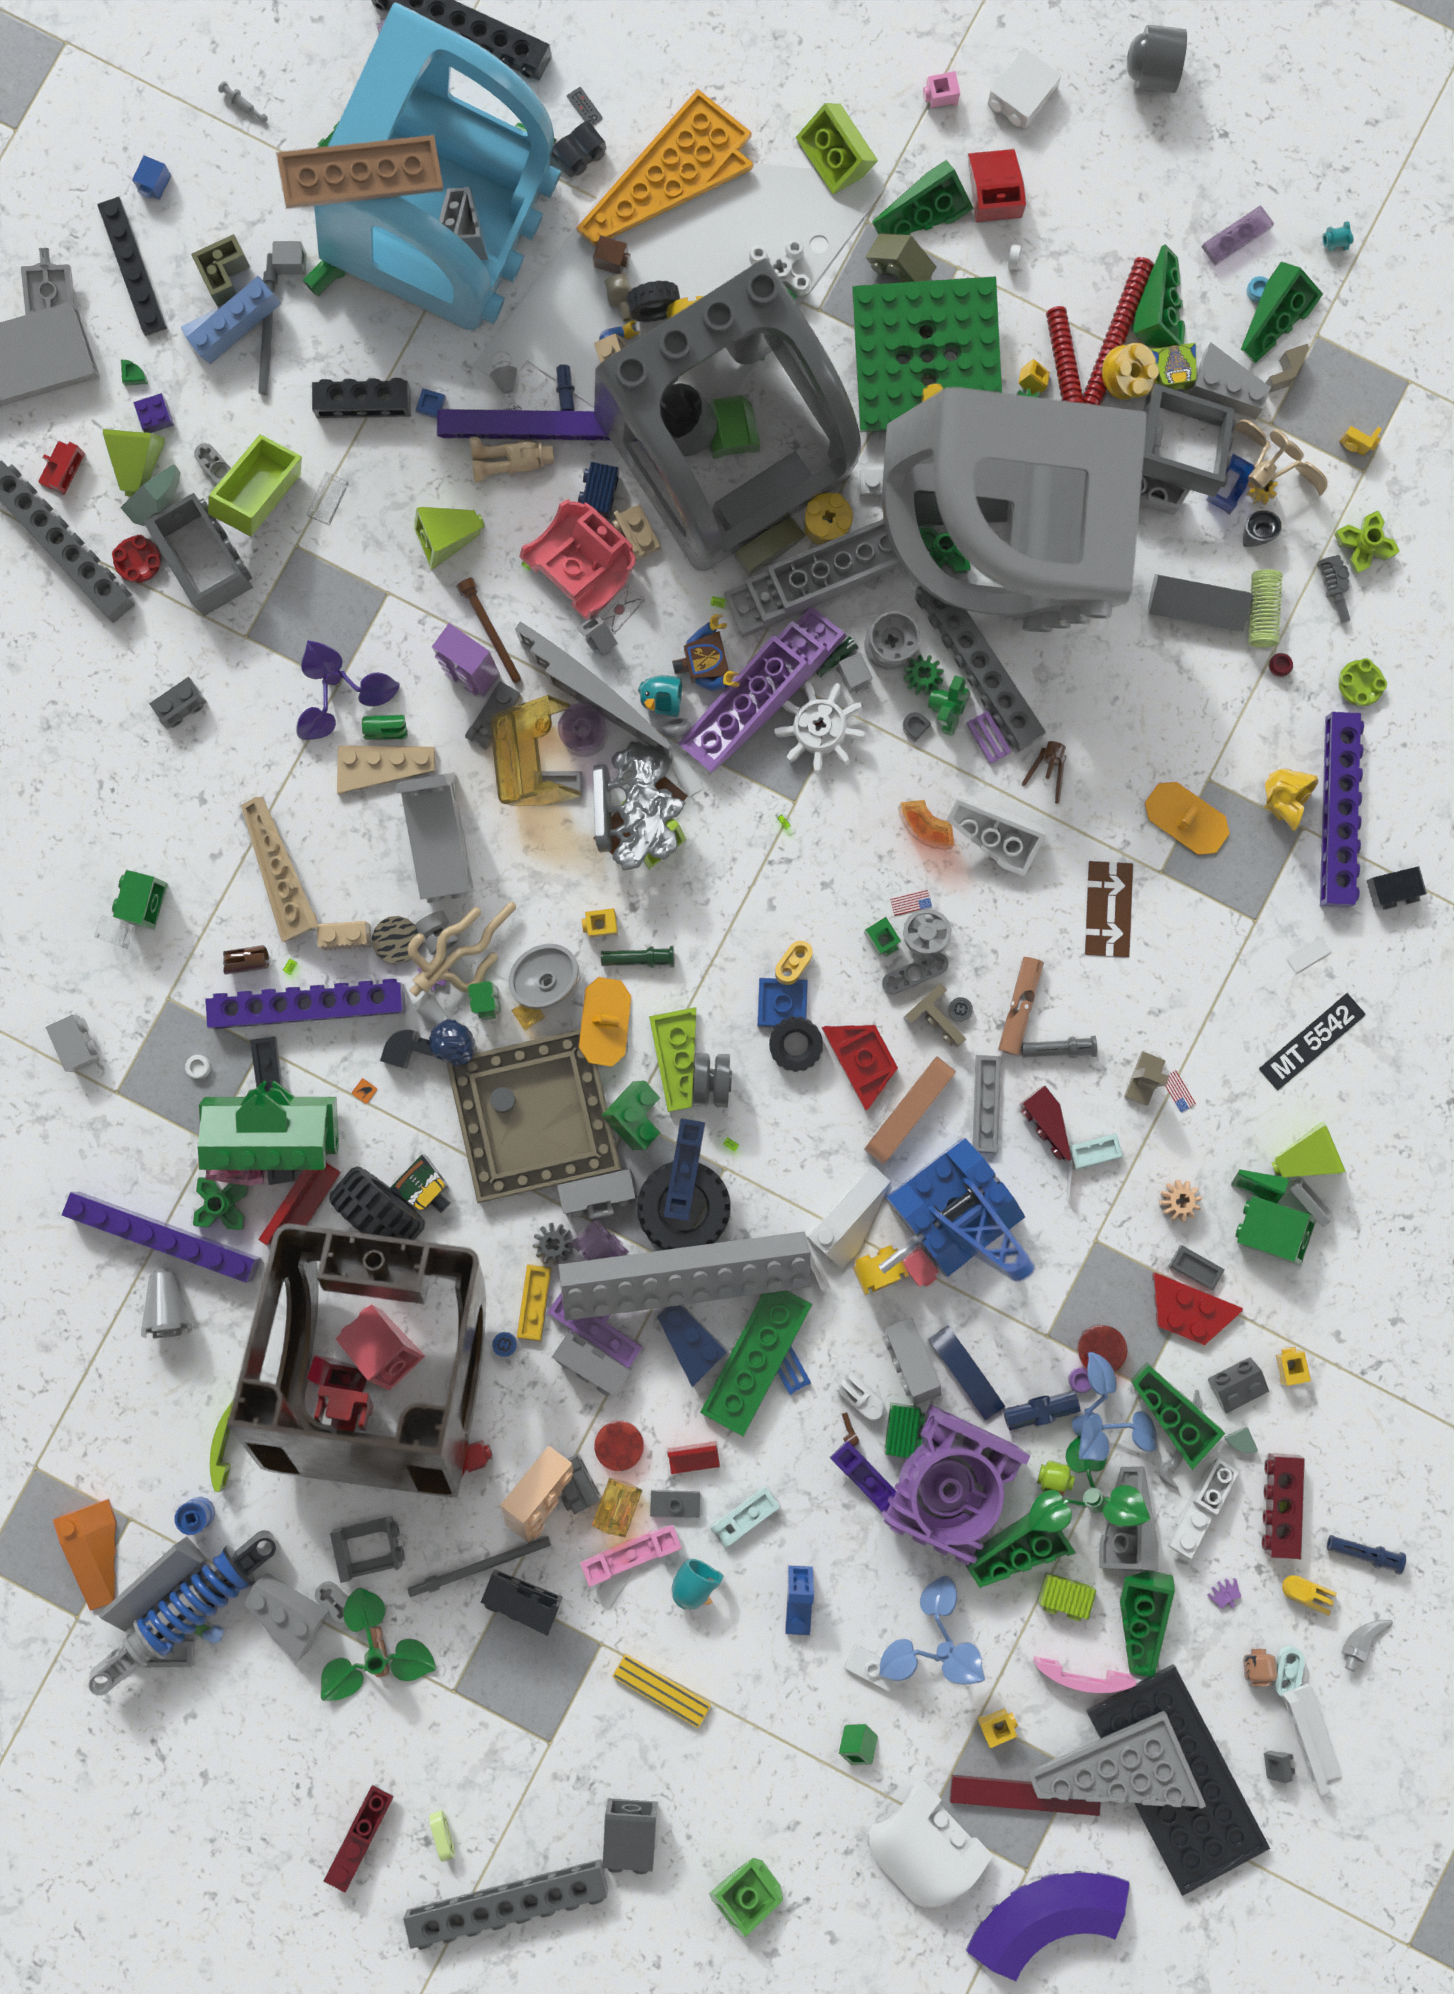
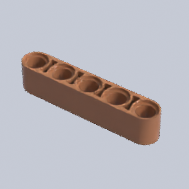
M936 1056L872 1137L864 1150L883 1165L956 1073V1070Z

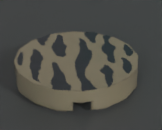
M391 916L380 921L375 927L372 935V947L376 955L385 962L391 964L405 963L411 960L408 955V945L420 933L415 924L409 919L401 916Z

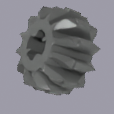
M549 1223L550 1232L542 1226L540 1231L544 1236L534 1235L535 1239L541 1241L540 1243L533 1244V1248L541 1247V1251L536 1256L539 1258L546 1254L544 1258V1263L546 1264L549 1262L550 1257H552L553 1264L557 1265L559 1261L558 1255L563 1261H566L568 1258L564 1251L570 1254L574 1251L572 1248L567 1247V1244H573L575 1240H566L565 1238L571 1234V1231L567 1230L564 1234L561 1233L564 1227L563 1224H560L557 1231H555L554 1223ZM550 1237L553 1240H559L560 1243L557 1244V1246L560 1247L558 1250H556V1248L550 1249L548 1247V1244L550 1243L548 1239Z

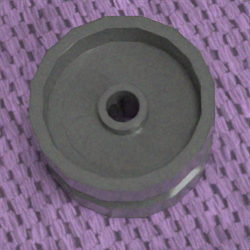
M696 1053L693 1106L706 1107L709 1103V1092H714L713 1104L715 1107L728 1108V1095L731 1092L732 1082L730 1054H717L715 1057V1069H710L711 1057L709 1054Z

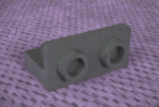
M187 677L149 703V705L158 716L160 723L168 729L180 725L183 722V718L190 713L195 714L203 708V704L207 701L192 679Z

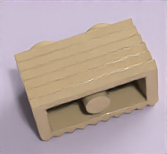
M367 921L318 924V946L325 951L327 949L336 950L337 948L340 950L342 948L355 949L356 947L361 948V946L363 948L366 946L370 948L372 945L370 924Z

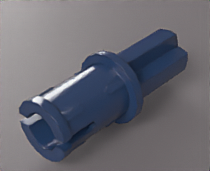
M560 364L556 368L558 381L556 392L559 393L560 411H575L573 400L575 387L572 385L570 366Z

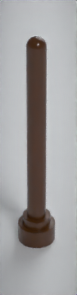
M472 577L461 581L456 585V588L461 596H464L465 599L468 598L511 680L514 683H519L521 676L476 595L478 592L476 589L478 587Z

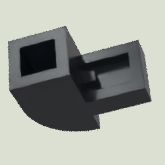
M415 1030L398 1031L390 1036L385 1043L380 1061L407 1069L412 1051L432 1056L429 1040L419 1037L417 1042L418 1032Z

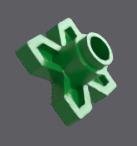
M933 527L919 528L922 540L930 552L929 554L940 569L946 564L955 574L968 573L970 571V562L955 545L948 531L939 534Z
M956 675L952 680L949 691L934 689L928 700V708L932 709L934 713H938L937 721L943 725V733L950 736L954 735L959 722V716L963 714L971 694L969 689L965 688V679Z
M199 1177L197 1179L196 1192L204 1199V1205L194 1211L193 1226L210 1227L220 1218L227 1229L243 1230L245 1214L234 1204L247 1196L248 1181L231 1180L222 1190L215 1178ZM220 1199L222 1201V1207H219L218 1205Z

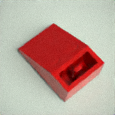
M1015 149L968 153L975 223L1022 218L1026 207L1024 182Z

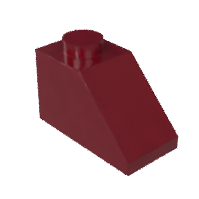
M318 1355L314 1356L307 1377L308 1380L317 1385L363 1392L367 1379L356 1365Z

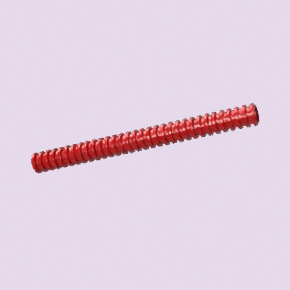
M1137 257L1133 262L1134 265L1131 267L1128 275L1129 278L1126 280V285L1123 288L1124 291L1121 293V298L1116 306L1111 325L1108 327L1105 335L1106 338L1103 340V345L1100 348L1101 351L1098 353V358L1095 361L1096 365H1094L1088 385L1085 387L1086 392L1083 393L1084 404L1101 406L1103 397L1106 395L1107 389L1102 377L1103 363L1107 354L1112 349L1123 346L1126 342L1136 310L1154 267V263L1146 257Z
M1055 306L1046 312V318L1049 325L1048 330L1055 358L1054 363L1056 364L1059 389L1061 391V401L1084 404L1067 309L1064 306Z

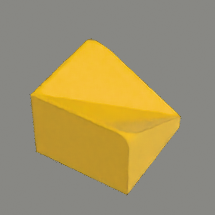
M1032 359L1021 368L1018 384L1025 390L1030 388L1033 395L1038 391L1041 393L1047 389L1050 372L1035 359Z

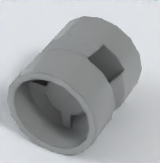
M443 910L429 914L415 924L419 933L426 937L425 945L431 955L436 954V944L439 936L435 937V934L445 930L449 924ZM456 935L448 939L446 949L459 941Z

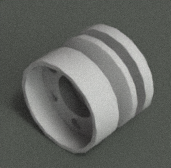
M899 611L887 612L880 615L868 630L864 640V651L869 661L876 667L884 670H895L903 666L917 650L920 642V630L916 622L909 615ZM888 639H889V642H890V643H892V642L895 643L892 648H891L890 644H887V645L885 644V642H886Z

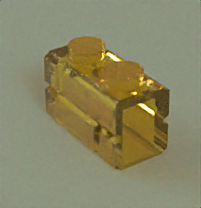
M609 1478L592 1526L610 1535L626 1537L643 1490L626 1481Z

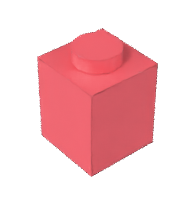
M918 1247L903 1259L909 1275L919 1287L922 1285L927 1287L937 1279L935 1275L939 1271L922 1248Z

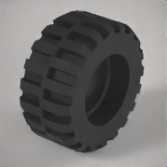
M673 1162L664 1164L652 1172L643 1183L637 1199V1216L641 1228L648 1236V1239L662 1250L715 1243L725 1231L731 1212L729 1193L720 1176L711 1168L698 1163L695 1187L706 1198L707 1213L704 1220L697 1227L690 1230H678L671 1227L664 1220L661 1213V1201L669 1189Z
M362 1167L351 1168L330 1193L329 1201L334 1206V1209L363 1234L415 1240L425 1228L424 1219L407 1201L391 1191L390 1187Z

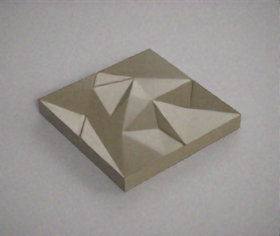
M581 1029L474 1053L473 1058L461 1066H453L450 1062H446L477 1203L622 1170L613 1128L601 1116L608 1106L599 1067L597 1064L588 1063L579 1049ZM505 1087L513 1092L516 1102L513 1109L509 1112L500 1113L492 1107L490 1097L497 1088Z

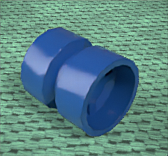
M195 1497L187 1501L175 1513L174 1519L177 1529L186 1535H195L201 1532L213 1522L215 1507L205 1497Z

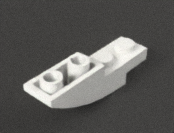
M1219 1458L1215 1459L1181 1511L1175 1523L1177 1527L1167 1545L1168 1547L1187 1559H1192L1213 1516L1218 1514L1239 1473L1238 1470Z

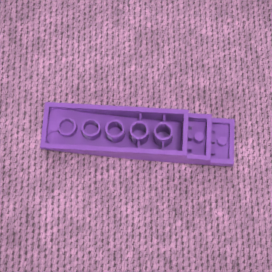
M813 607L808 608L796 623L792 620L778 637L773 635L732 681L740 683L739 687L728 686L678 744L712 773L807 681L847 637L846 634Z

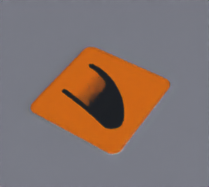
M362 1078L352 1091V1094L367 1104L377 1091V1088Z

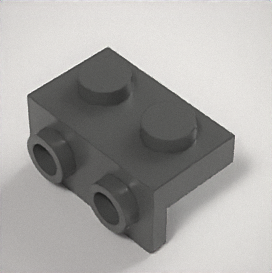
M1251 1357L1208 1378L1209 1384L1215 1390L1221 1408L1226 1414L1270 1392L1262 1370Z

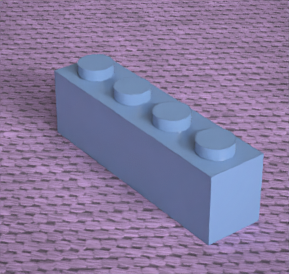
M257 276L223 306L181 326V329L196 352L211 364L282 303L270 287Z

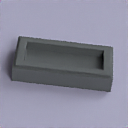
M1179 1245L1168 1265L1212 1291L1225 1270L1183 1245Z

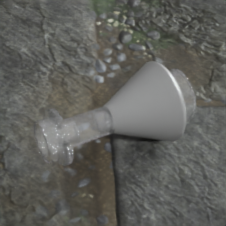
M509 361L494 364L490 377L504 393L507 408L504 410H522V406L516 405L513 393L517 368L511 366Z

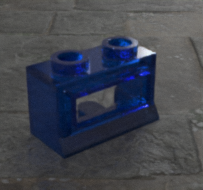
M1233 453L1226 474H1228L1229 470H1232L1240 475L1227 499L1216 494L1215 497L1208 495L1206 501L1230 515L1248 486V476L1255 469L1253 467L1254 464Z

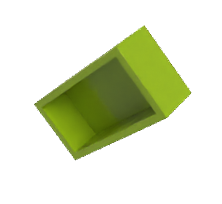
M259 434L209 494L208 514L251 537L301 476L302 456Z

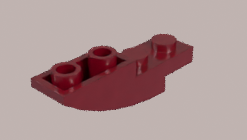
M371 1785L323 1882L346 1893L394 1797L392 1794Z

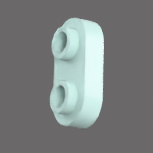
M1294 1646L1283 1647L1277 1656V1679L1273 1681V1687L1282 1697V1693L1301 1686L1305 1658L1303 1653ZM1292 1654L1293 1660L1291 1662H1287V1656ZM1288 1679L1289 1684L1286 1687H1282V1681Z

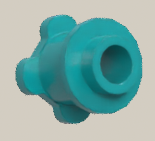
M1349 221L1344 222L1343 227H1328L1322 237L1323 245L1329 251H1334L1335 248L1342 247L1344 251L1349 250V246L1353 244L1354 240Z

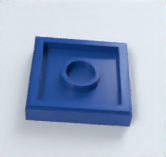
M759 978L757 1027H774L781 1020L788 1019L791 1016H801L806 1019L808 980L798 979L794 984L783 985L776 978Z

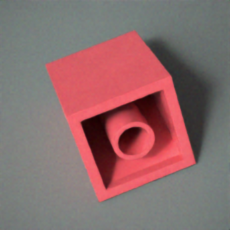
M372 1304L364 1308L359 1313V1316L351 1324L345 1326L341 1330V1334L335 1338L368 1381L389 1391L425 1357L385 1312Z

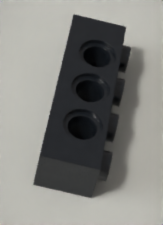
M348 378L333 382L330 379H321L319 382H312V411L316 418L411 417V388L408 381L402 378H392L390 381H381L377 378L357 381ZM338 394H342V395H343V397H342L341 400H339V401H334V400H333V398H334L336 395H338ZM360 394H367L364 400H357ZM383 394H391L387 400L380 399Z

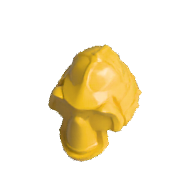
M1284 768L1270 773L1269 778L1265 782L1267 798L1264 808L1271 811L1278 820L1284 819L1289 824L1290 829L1295 832L1303 815L1304 807L1302 805L1310 798L1319 783L1317 775Z

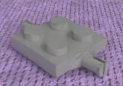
M38 248L40 263L33 266H21L25 315L69 302L75 305L71 266L69 264L56 265L50 263L49 248Z

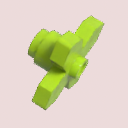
M1375 511L1363 518L1361 530L1348 524L1334 533L1340 546L1355 549L1349 561L1354 574H1359L1371 567L1373 556L1385 561L1400 552L1394 539L1384 537L1382 528L1385 521L1379 511Z

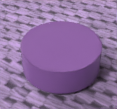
M1078 1367L1070 1372L1068 1383L1074 1391L1086 1393L1091 1389L1087 1369Z

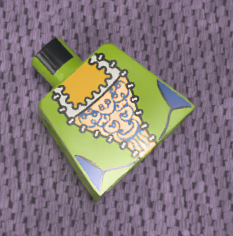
M1196 342L1151 349L1156 358L1155 363L1159 368L1155 384L1186 393L1187 389L1193 387L1197 378Z

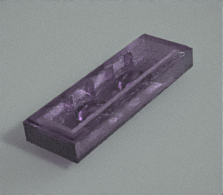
M1260 205L1203 243L1202 249L1212 263L1217 265L1271 229L1274 223Z

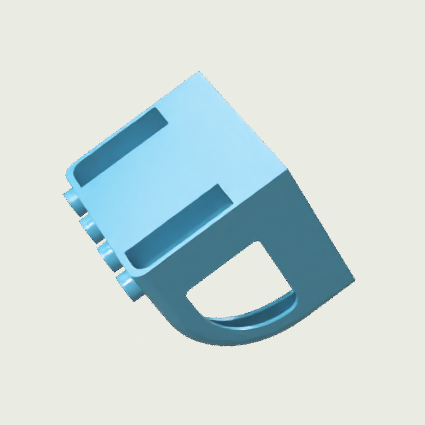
M395 2L388 13L328 146L434 135L443 191L314 206L319 259L464 329H477L484 320L494 325L505 300V297L496 294L502 278L514 283L524 260V255L515 251L521 236L533 240L541 223L543 213L534 209V206L540 194L551 198L561 175V170L550 165L554 144L552 122L547 110L533 90L501 60L469 39ZM451 68L472 79L498 98L516 115L527 132L454 97L450 93ZM470 187L478 210L488 260H480L462 239L439 222L447 189Z

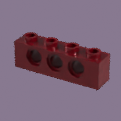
M1268 1453V1459L1264 1463V1471L1268 1476L1267 1485L1265 1484L1263 1489L1264 1499L1267 1500L1266 1510H1263L1262 1515L1263 1524L1266 1525L1265 1535L1262 1536V1549L1271 1558L1301 1559L1305 1458L1299 1455ZM1282 1475H1287V1483L1284 1486H1279V1478ZM1281 1500H1286V1509L1278 1511V1503ZM1285 1525V1534L1277 1536L1278 1527Z

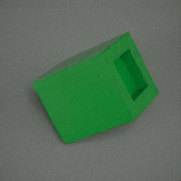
M866 1724L845 1725L839 1754L851 1765H872L878 1736Z

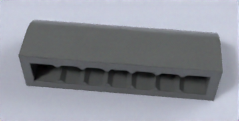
M1155 574L1149 598L1148 612L1150 614L1244 632L1253 593Z

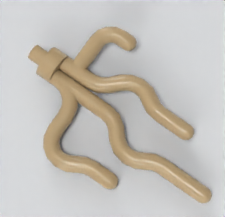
M509 902L484 929L479 943L473 946L459 947L446 959L448 939L451 936L462 933L480 916L481 910L479 907H474L458 924L449 926L441 932L436 944V955L430 963L418 953V947L424 942L425 937L423 934H417L408 945V955L422 971L413 979L415 985L409 991L417 997L422 991L427 993L438 981L447 980L457 990L468 993L467 986L483 982L487 970L498 959L497 954L494 952L490 953L480 963L474 979L469 983H464L457 975L448 970L462 956L476 955L483 952L490 944L495 930L515 911L516 904Z

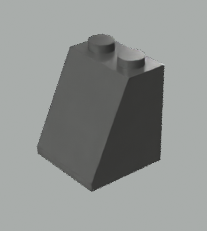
M608 1798L604 1823L602 1868L615 1873L622 1872L623 1870H633L636 1874H646L648 1871L653 1872L658 1801Z

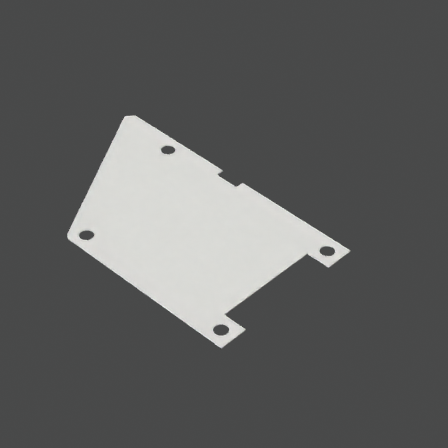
M635 152L628 156L578 225L642 152ZM753 163L751 171L611 239L627 243L628 253L631 254L628 268H623L622 273L628 275L631 288L650 281H669L675 283V285L677 284L680 299L688 297V301H695V296L707 295L751 267L749 253L753 247H764L768 255L774 258L784 255L789 241L793 239L799 240L804 246V255L802 259L794 262L791 268L795 274L805 275L809 278L811 290L885 190L881 175L866 174L862 179L838 193L832 194L817 169ZM575 227L473 366L490 377V373L497 369L493 365V357L499 352H505L511 357L510 366L517 368V374L528 361L557 381V366L560 364L569 365L572 385L575 387L573 393L594 407L595 369L600 364L594 343L599 341L602 331L619 326L623 327L627 323L635 321L636 324L632 326V329L635 332L640 331V333L629 340L623 337L627 346L665 322L667 318L656 322H639L633 319L624 322L619 307H610L607 289L604 284L607 278L617 274L594 267L593 255L596 246L581 236ZM815 236L825 237L828 241L827 250L822 253L812 251L810 248L811 239ZM785 285L786 289L790 290L793 293L791 287ZM796 296L795 303L798 307L806 296ZM725 347L681 375L674 384L683 383L691 385L710 404L713 399L734 396L758 361L750 365L739 364L731 357ZM642 450L638 458L646 469V464L650 459L645 451ZM628 469L626 473L635 478L630 469ZM650 476L662 494L666 486L661 477Z

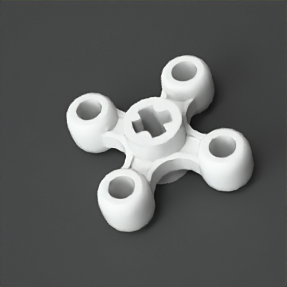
M793 239L789 241L784 255L774 258L770 257L767 250L762 246H755L751 249L749 253L751 265L767 258L783 284L790 286L796 296L803 297L809 293V278L805 275L795 274L791 268L793 263L802 259L804 255V246L799 240Z

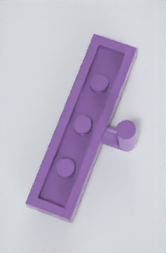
M561 1293L547 1312L628 1368L643 1347L607 1323L606 1321L610 1315L565 1321Z

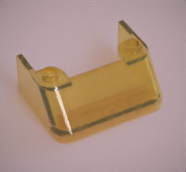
M546 695L494 714L490 722L497 793L501 803L509 806H550L581 796V791L559 783L556 784L552 781L542 782L538 738L544 737L550 732L552 727L551 715L571 709L569 703Z

